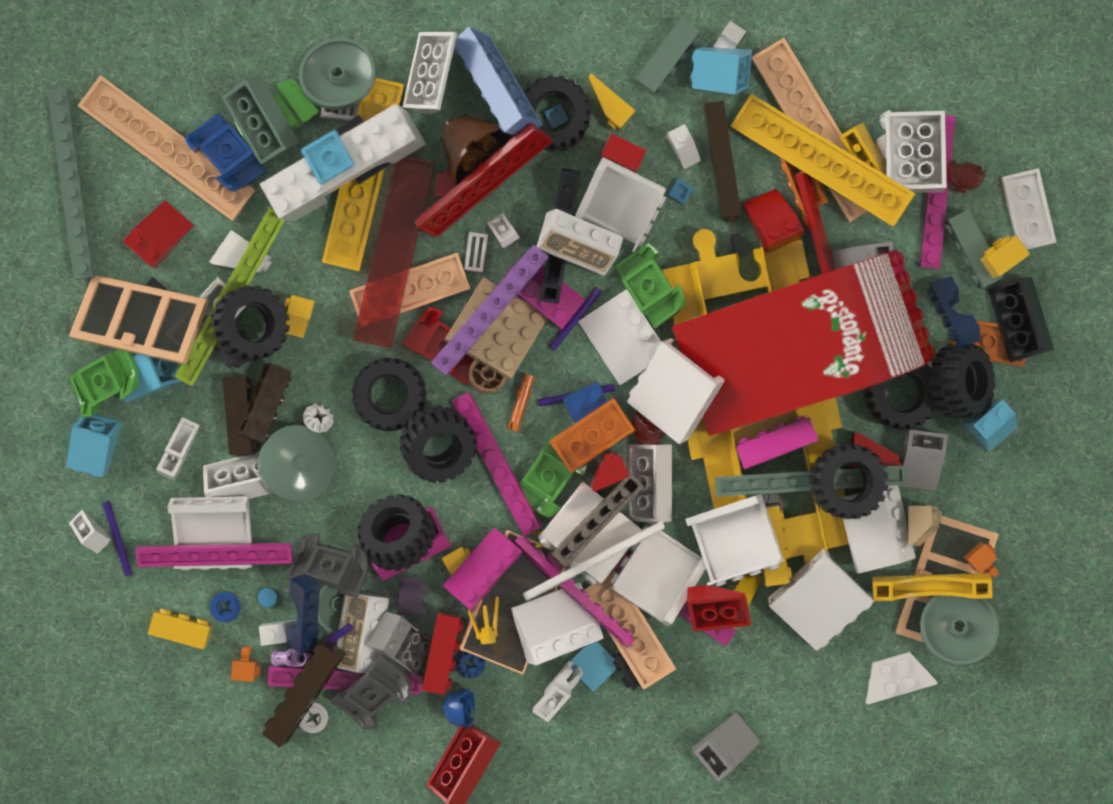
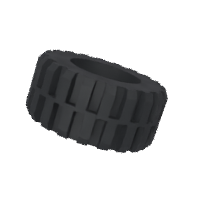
M547 75V78H538L535 83H530L527 86L526 91L523 92L535 112L538 104L549 96L562 97L569 103L572 109V119L563 130L552 132L539 127L553 141L545 149L549 150V152H555V150L564 151L570 146H575L584 137L591 117L589 99L587 94H584L580 85L577 86L572 79L567 80L564 76L560 75L558 77Z
M248 285L234 289L223 295L221 300H218L215 304L217 308L212 310L211 316L214 319L210 322V328H214V333H211L213 339L217 338L218 343L216 345L219 349L223 348L225 350L224 354L234 356V359L238 361L251 362L274 355V352L280 350L282 347L281 343H284L287 339L285 333L289 332L290 325H286V321L290 319L289 314L285 315L284 310L287 309L285 304L278 302L281 298L277 294L272 295L271 290L267 288L262 289L261 286L255 285L251 287ZM250 305L255 307L264 317L265 331L262 338L256 342L244 340L236 331L235 315L238 309L243 306Z
M976 344L960 348L957 345L945 346L936 353V358L932 360V368L929 370L930 395L933 397L934 405L937 406L936 409L948 418H977L987 411V408L992 403L991 399L994 398L993 391L996 383H994L995 372H993V363L990 362V357L985 353L986 351Z
M380 358L372 361L360 370L359 375L354 380L352 403L356 408L355 411L363 422L369 424L374 429H380L381 431L402 429L404 426H408L407 421L411 417L417 416L415 413L418 411L422 412L425 407L427 396L425 382L413 365L401 359ZM386 376L400 379L407 389V400L404 406L398 411L391 413L379 410L374 405L371 397L374 384L380 378Z
M925 364L903 374L912 377L919 388V397L916 404L905 411L895 410L887 403L885 388L889 380L866 387L863 395L867 402L865 405L871 411L872 417L876 418L882 425L894 429H912L923 425L927 419H931L934 415L933 411L937 410V406L934 405L933 397L929 391L931 390L929 385V370L931 367Z
M430 406L425 408L426 411L424 412L418 411L415 413L417 416L411 417L407 421L408 426L403 427L402 433L404 435L400 436L399 441L401 444L400 452L411 471L418 475L420 479L428 480L431 483H436L438 480L440 483L446 482V479H455L459 473L462 475L465 472L464 469L470 467L472 464L471 458H475L476 435L470 424L458 411H454L453 408L448 406L445 409L443 406H435V409ZM443 432L453 434L452 443L446 451L436 456H426L423 454L424 447L431 437Z
M842 444L826 449L822 452V457H817L815 460L817 464L810 471L813 473V478H809V484L813 485V489H810L811 495L816 497L814 501L817 505L822 506L824 512L838 518L861 519L862 516L867 517L871 515L872 510L876 511L880 507L878 504L880 501L884 502L886 496L883 493L888 491L889 485H885V480H888L889 477L888 473L883 471L886 469L885 464L879 462L880 457L872 453L871 449L862 447V445ZM845 463L855 464L863 475L862 490L852 500L842 499L834 487L835 474L839 467Z
M397 494L396 497L390 495L386 496L384 500L382 498L377 500L378 503L374 506L372 504L368 508L369 511L367 513L364 512L361 517L363 520L359 522L357 538L359 539L360 547L377 567L383 568L386 571H392V569L394 571H401L402 568L409 569L411 565H417L421 562L420 559L422 557L425 558L429 553L428 549H431L434 543L432 540L435 539V526L431 517L422 504L411 496L405 497L402 494ZM401 523H410L409 529L403 537L394 542H383L386 533L392 527Z

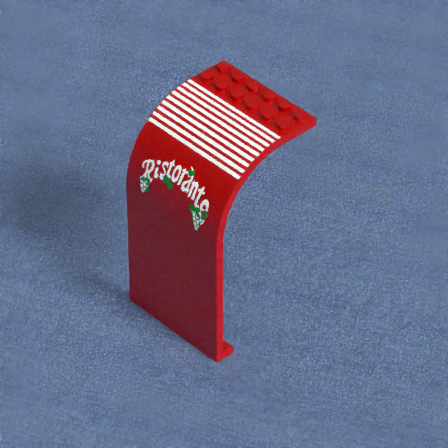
M898 249L673 325L672 329L680 352L711 377L720 376L725 380L703 415L708 435H716L842 396L905 374L931 362L936 355L935 349L929 343V331L923 325V314L921 309L917 307L916 293L910 287L909 282L911 279L908 271L904 269L902 253H899Z

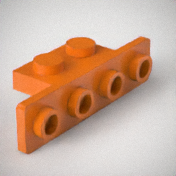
M781 158V167L783 172L787 174L789 187L796 196V205L801 209L803 222L810 230L795 177L804 172L798 173L796 167ZM810 176L818 206L829 202L822 183Z

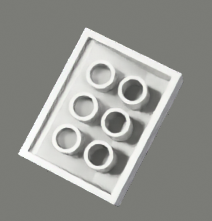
M419 32L403 108L422 114H433L440 110L457 33Z
M945 111L885 113L887 176L912 192H944L947 188Z
M627 289L578 321L619 385L648 367V360L656 354V347L661 342Z
M898 485L889 486L888 491H884L883 495L886 496L884 502L880 501L878 503L880 507L876 511L872 510L871 515L867 517L862 516L861 519L843 518L856 574L916 558L913 546L909 545V528ZM860 492L841 498L844 500H852L856 498Z
M580 582L574 584L579 590L583 589ZM562 589L511 608L524 655L529 664L536 666L604 639L600 624Z

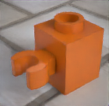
M980 542L963 557L975 572L982 573L985 570L993 578L1000 574L992 565L998 558L994 554L996 552L989 543L986 545Z
M251 646L242 647L241 659L235 658L232 661L231 680L254 682L257 677H260L261 666L258 665V660H250Z

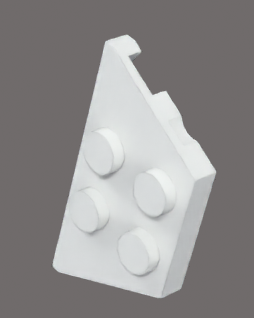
M910 652L872 662L865 702L868 705L936 685L937 681Z

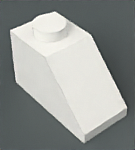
M685 124L667 133V138L683 169L701 161L694 140Z
M83 510L69 523L81 544L97 554L111 540L106 531Z
M297 620L261 624L259 626L261 646L287 642V628L296 625Z

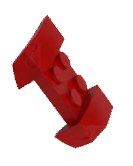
M431 307L427 308L416 321L401 345L432 362L446 346L447 342L444 340L451 330L449 326L439 321L444 311ZM466 354L450 372V376L467 385L469 382V368L475 359Z

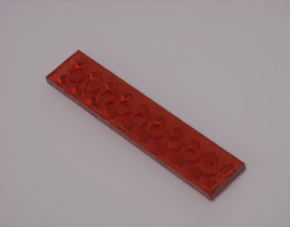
M406 156L395 163L353 337L354 341L392 349L420 231L414 221L425 211L436 164L433 161Z

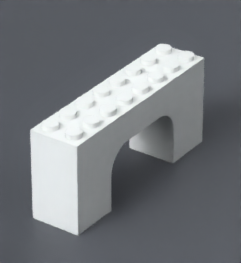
M395 104L340 136L355 166L322 185L319 184L305 158L262 182L260 186L278 218L296 221L326 204L325 196L368 170L385 162L394 164L425 146L426 143L408 111Z

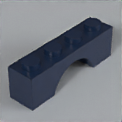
M949 276L930 282L929 300L934 302L937 315H941L944 328H948L950 340L955 341L958 348L980 342V327L974 316L958 313L952 308L959 302V288L953 277Z
M306 573L290 579L289 596L295 604L298 620L296 625L287 628V645L300 655L314 650L317 640L320 583Z

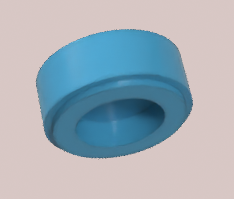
M266 587L258 594V601L264 607H271L277 602L278 594L273 588Z

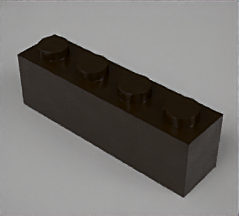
M266 363L264 365L237 435L255 443H264L269 438V428L271 423H274L277 418L276 411L278 405L282 404L284 390L291 382V371L273 363Z
M248 376L222 378L229 455L255 453L258 443L237 435L251 400L250 391H253L252 380H249Z

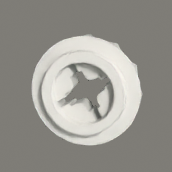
M315 403L306 408L303 414V421L311 431L322 433L331 428L334 415L329 413L330 408L324 409L323 404L317 405ZM317 413L319 416H323L321 423L318 418H314Z
M314 703L300 723V727L308 733L320 732L328 722L329 716L326 708L320 703ZM309 711L313 715L320 713L316 718L317 723L313 720L306 722L310 717Z

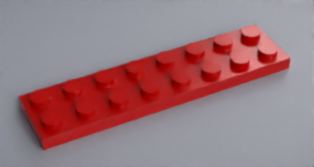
M533 123L524 127L504 147L493 153L492 157L480 164L461 183L450 189L443 198L436 201L426 212H423L414 223L419 229L434 237H438L553 142L552 139Z

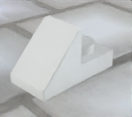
M730 21L713 47L735 49L746 31Z
M504 213L487 222L503 248L519 239L518 234Z

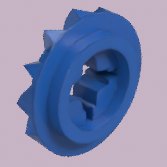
M221 592L213 597L210 603V611L216 620L231 622L239 616L241 605L240 600L235 594ZM231 601L229 605L231 611L226 610L221 614L223 608L221 603L225 604Z
M460 651L455 658L456 670L464 678L472 679L477 677L485 668V659L468 652ZM474 656L473 663L476 666H471L467 671V664L464 662L465 660L469 661Z

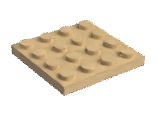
M484 277L482 278L447 334L445 342L448 343L498 285ZM515 297L466 354L511 380L548 318L535 307Z

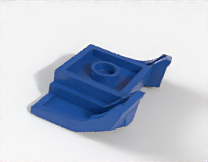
M216 114L185 137L190 150L194 154L200 150L221 174L215 179L230 191L235 192L248 186L267 171L259 163L247 143L219 114Z

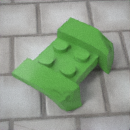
M288 79L277 84L281 92L273 98L293 131L319 113L315 105L306 97L302 88L294 79ZM235 121L234 124L236 125L239 133L241 134L245 142L248 144L247 140L245 139L243 133L241 132L239 126Z
M647 243L615 265L622 277L621 281L641 312L647 316L654 329H657L678 314L686 305V300L680 285L673 289L655 261L661 256L650 243Z
M117 350L77 370L74 375L69 377L80 403L82 417H90L101 411L100 403L120 393V399L123 400L131 395L140 384L138 367L131 352Z
M553 433L549 440H551L557 435ZM549 440L523 479L519 482L534 512L545 518L552 517L561 509L554 501L574 473H570ZM588 462L575 471L584 476Z

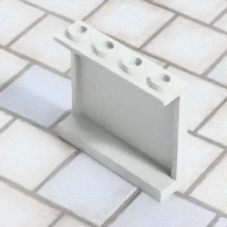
M602 158L575 217L579 219L584 218L610 232L622 236L624 239L635 244L632 252H635L637 246L642 247L646 236L643 234H648L653 225L650 221H655L659 213L657 207L662 208L666 197L663 195L666 188Z
M671 338L661 341L657 345L656 354L648 360V367L638 377L639 382L637 386L631 389L627 403L678 444H681L690 438L725 380L720 376L713 378L674 348L671 345L673 342Z
M582 482L538 536L541 540L540 543L545 548L554 550L604 498L598 493L593 492L587 484ZM619 512L570 563V568L640 533L642 529ZM628 549L582 572L585 580L593 586L600 585Z
M762 494L685 519L687 526L692 525L710 578V582L707 585L721 586L726 584L725 580L732 578V581L743 579V574L747 573L753 576L761 573V569L766 567L768 570L778 568L779 563L784 561Z
M249 497L170 499L167 507L168 513H171L174 546L253 544ZM249 564V565L174 566V569H181V570H189V569L208 570V569H210V568H219V569H221V570H225V569H228V568L247 569V568H251V567H252V564Z
M652 522L649 526L645 525L642 531L655 525L656 523ZM660 531L630 548L632 553L629 558L626 556L620 564L623 568L619 574L616 572L610 580L612 583L610 589L664 625L670 626L687 600V588L697 584L706 566L703 557H700Z
M825 549L821 550L789 579L788 584H783L767 598L769 607L816 651L821 647H825L832 637L839 635L847 624L854 622L862 611L868 610L874 602L871 593H867L840 568Z

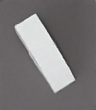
M183 417L181 418L156 469L158 474L175 481L200 425Z

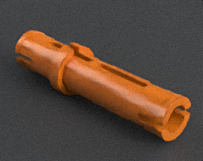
M523 373L520 388L516 392L518 395L508 429L520 431L527 401L532 394L530 392L535 376Z

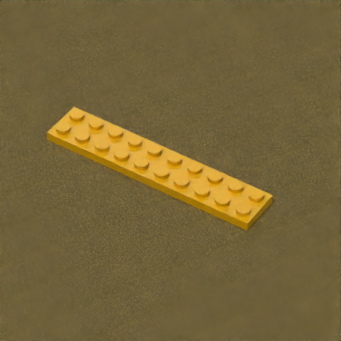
M376 78L371 92L360 102L357 116L360 115L362 120L366 122L395 104L400 106L405 85ZM385 169L360 185L356 179H353L340 187L322 263L360 272Z
M750 94L730 126L892 227H895L916 195L903 185L753 94Z

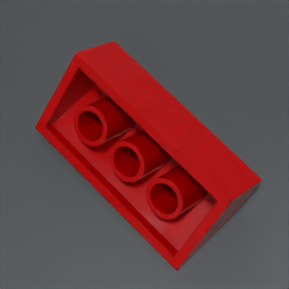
M612 450L602 455L603 459H600L590 483L593 492L630 477L618 452L615 453Z
M440 610L437 614L422 686L423 691L445 695L446 690L451 689L452 679L449 676L450 671L454 672L456 660H453L454 652L458 653L460 641H457L458 633L462 634L464 622H461L462 616L445 610Z
M474 724L470 727H459L426 786L446 804H466L501 742Z

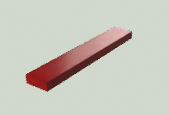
M806 173L796 175V181L822 274L836 270L811 178Z

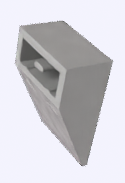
M886 242L832 250L835 269L893 251V243Z
M905 429L901 461L902 465H906L907 485L898 486L937 490L946 454L948 434Z
M385 612L367 646L379 655L383 654L399 667L416 676L431 648L432 641L402 616Z
M735 712L693 746L692 750L717 782H719L734 770L760 743V740L738 713Z

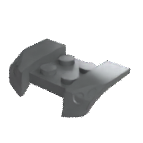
M320 533L305 535L285 579L290 580L306 573L320 584L339 588L340 594L358 598L366 581L370 566V559L360 545L355 543L353 553L350 554L320 546Z
M382 654L369 665L367 673L349 688H341L330 700L351 715L363 729H373L378 727L376 713L396 696H398L403 705L406 704L412 693V683L401 667Z

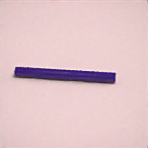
M598 287L594 289L549 345L552 350L555 351L602 293Z
M614 384L600 386L603 393L615 391ZM570 393L539 399L540 407L564 402L562 397Z
M110 501L102 503L125 576L131 575L133 573Z
M350 623L346 624L321 643L327 640L334 643L353 630V626ZM304 654L299 657L302 663L305 661Z

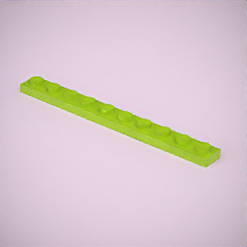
M268 208L216 303L226 293L250 284L285 221L278 218L273 208ZM212 310L195 338L186 365L181 364L174 376L190 386H193L218 341L217 338L213 339L211 334L214 333V328H210V322L214 319L211 316Z

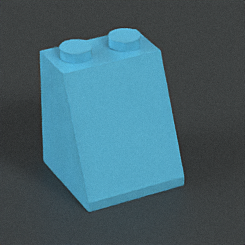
M714 47L695 49L692 55L694 68L690 77L692 88L737 94L748 89L752 50Z
M168 346L157 348L170 351ZM140 354L134 356L133 358L138 367L140 384L131 395L124 398L125 403L134 401L181 382V380L174 377L178 371L175 362Z
M991 399L992 403L984 414L977 418H970L964 423L965 427L988 453L1018 428L1016 414L1003 399Z
M98 414L90 417L81 416L72 427L66 467L77 472L89 473L94 477H104L111 464L122 421Z

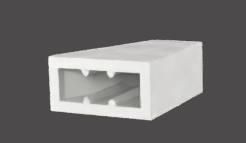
M231 230L209 262L217 266L235 269L249 241ZM266 254L256 273L266 272L272 264L270 262L272 257Z

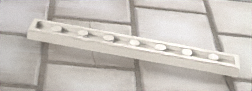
M661 521L530 589L523 594L525 599L530 600L662 531L665 525Z

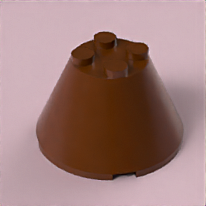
M468 114L455 119H449L445 123V130L440 141L443 145L453 183L456 186L461 183L466 176L474 172L480 164L486 162L492 157L493 153L504 147L515 136L504 133L498 124L472 117Z

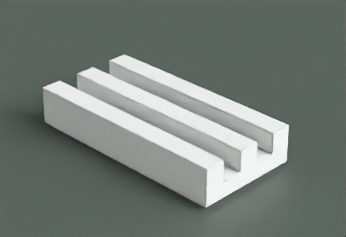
M469 232L464 270L483 273L488 234ZM474 236L476 237L473 265L469 267L472 237ZM481 237L484 239L482 246L480 268H476L479 242Z

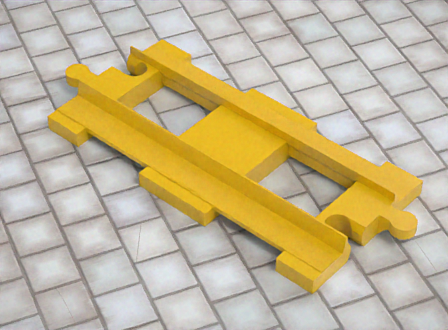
M708 229L697 231L692 239V244L698 251V262L662 270L673 289L680 285L686 300V305L673 317L674 325L707 314L704 300L768 287V291L772 292L810 277L802 240H797L769 253H766L764 247L752 250L754 261L759 267V276L755 281H746L739 274L740 260L738 253L716 258L714 250L716 237ZM836 397L712 436L708 435L702 417L687 440L691 460L699 458L704 460L714 509L747 499L746 495L716 497L715 477L742 475L736 445L740 444L739 440L750 436V439L758 437L757 433L766 429L769 432L776 430V425L784 422L787 425L794 423L793 419L804 415L805 418L810 417L818 437V441L802 447L807 471H811V468L817 464L815 463L817 457H822V452L834 446L831 430L842 428ZM835 489L840 497H845L844 489ZM815 501L816 511L784 517V520L781 521L782 528L786 530L787 539L784 540V546L788 547L789 558L802 555L804 565L823 549L828 551L829 548L849 544L843 518L834 517L830 513L824 512L822 506L817 505Z

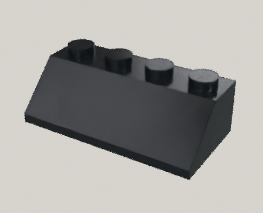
M1022 277L988 289L1010 363L1054 350L1032 277Z

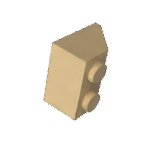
M908 506L909 545L920 547L939 528V523H942V512L939 511V508L934 506Z

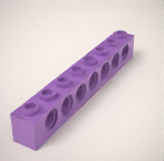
M533 244L433 359L431 365L446 377L545 264L548 256Z

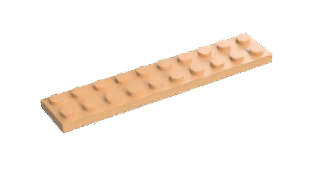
M785 38L751 57L753 64L784 114L848 152L839 137L842 135L841 131ZM828 187L848 222L868 212Z
M101 75L78 104V107L231 221L236 219L256 192L249 185L235 192L221 185L215 179L221 174L201 150L194 154L190 150L185 137Z

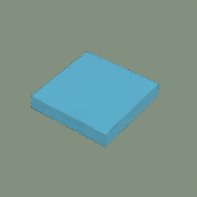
M336 130L300 149L320 185L355 166Z
M598 641L584 646L570 660L573 662L571 666L573 671L578 666L582 669L583 675L580 679L593 692L616 670L613 664L615 658Z

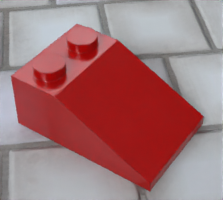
M611 133L601 158H605L636 173L647 150Z
M777 189L741 204L766 253L802 238L804 229L798 217Z
M165 200L141 221L123 242L148 265L157 268L194 225Z
M709 585L687 588V605L693 632L751 626L746 593Z

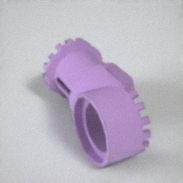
M275 649L273 650V655H271V660H273L271 663L276 667L281 665L301 667L310 657L312 658V654L310 651L304 653L305 661L302 663L299 659L300 654L294 649H288L287 651Z

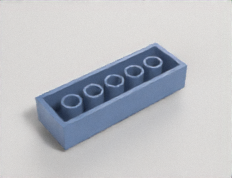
M470 26L456 37L455 51L464 60L465 68L472 74L473 82L482 91L481 96L489 103L490 111L500 122L499 127L504 133L517 136L524 127L529 126L531 123L538 128L541 127L543 124L491 36Z

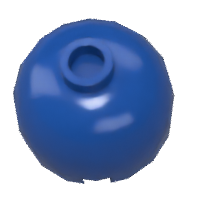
M460 688L450 692L442 704L443 714H445L449 723L457 727H470L474 722L475 718H471L472 708L475 711V699L473 692H469L470 688Z

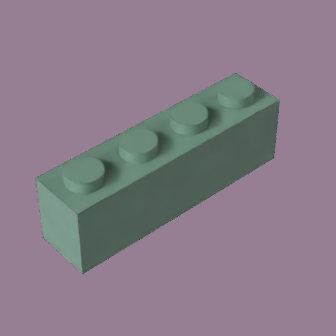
M681 17L637 76L635 82L652 95L656 91L660 93L666 85L664 80L667 76L671 78L676 72L677 68L675 65L678 61L683 62L689 54L687 49L690 45L694 47L699 41L700 37L698 34L700 30Z
M967 209L947 219L944 226L949 236H953L955 240L953 245L958 253L961 252L964 258L962 259L964 267L967 270L970 269L973 275L971 276L973 284L981 289L1004 278L1003 275L992 278L980 259L985 256L984 252L989 247L970 210Z

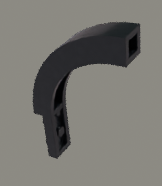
M561 169L555 209L574 216L581 171ZM548 254L540 301L559 304L566 261Z

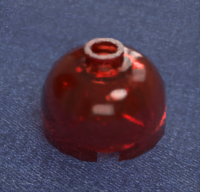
M953 159L950 160L947 168V180L951 185L955 186V191L966 193L967 190L972 191L981 186L987 170L981 171V166L969 162L961 163V165L956 164V160Z
M636 410L630 422L635 429L632 432L635 440L640 444L654 445L662 441L666 433Z

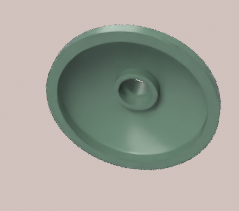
M323 584L320 587L318 624L326 631L335 633L339 629L344 594L339 593V588ZM362 587L361 592L366 593L364 587ZM338 600V604L334 606V601Z

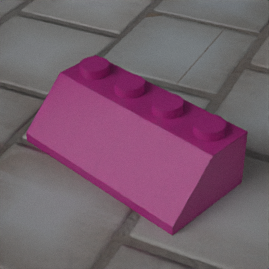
M542 266L518 295L560 329H563L585 302V299L563 282L559 304L540 301L545 266Z
M804 415L793 419L794 423L787 425L784 422L776 425V430L769 432L766 429L757 433L758 437L750 439V436L739 440L740 444L736 445L744 469L818 441L810 417L805 418Z
M432 506L426 509L435 526V539L432 540L434 543L432 548L428 549L429 553L427 556L420 559L421 562L451 547L448 536ZM401 523L392 527L386 533L383 542L390 543L403 537L408 531L410 523ZM373 563L376 572L383 581L406 570L402 568L401 571H394L393 569L392 571H386Z
M493 528L443 586L468 609L473 611L523 552L507 537Z

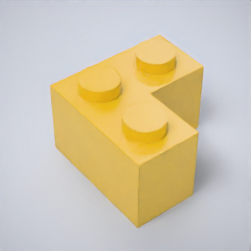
M1007 235L992 243L993 246L984 252L985 256L980 260L992 278L1003 275L1029 256L1030 253L1017 235L1012 237Z
M294 295L286 298L284 304L287 308L286 314H289L290 319L286 321V325H290L289 332H286V334L304 338L315 301Z

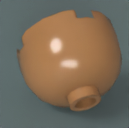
M474 360L470 365L468 372L469 383L478 393L485 395L493 394L499 391L505 384L506 377L481 362Z

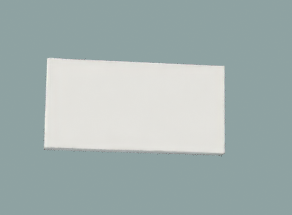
M1039 168L1001 177L1014 236L1017 235L1027 250L1057 243Z

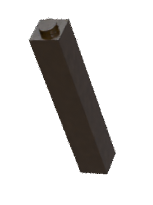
M724 100L704 103L703 109L721 219H726V222L737 221V217H740L742 214Z

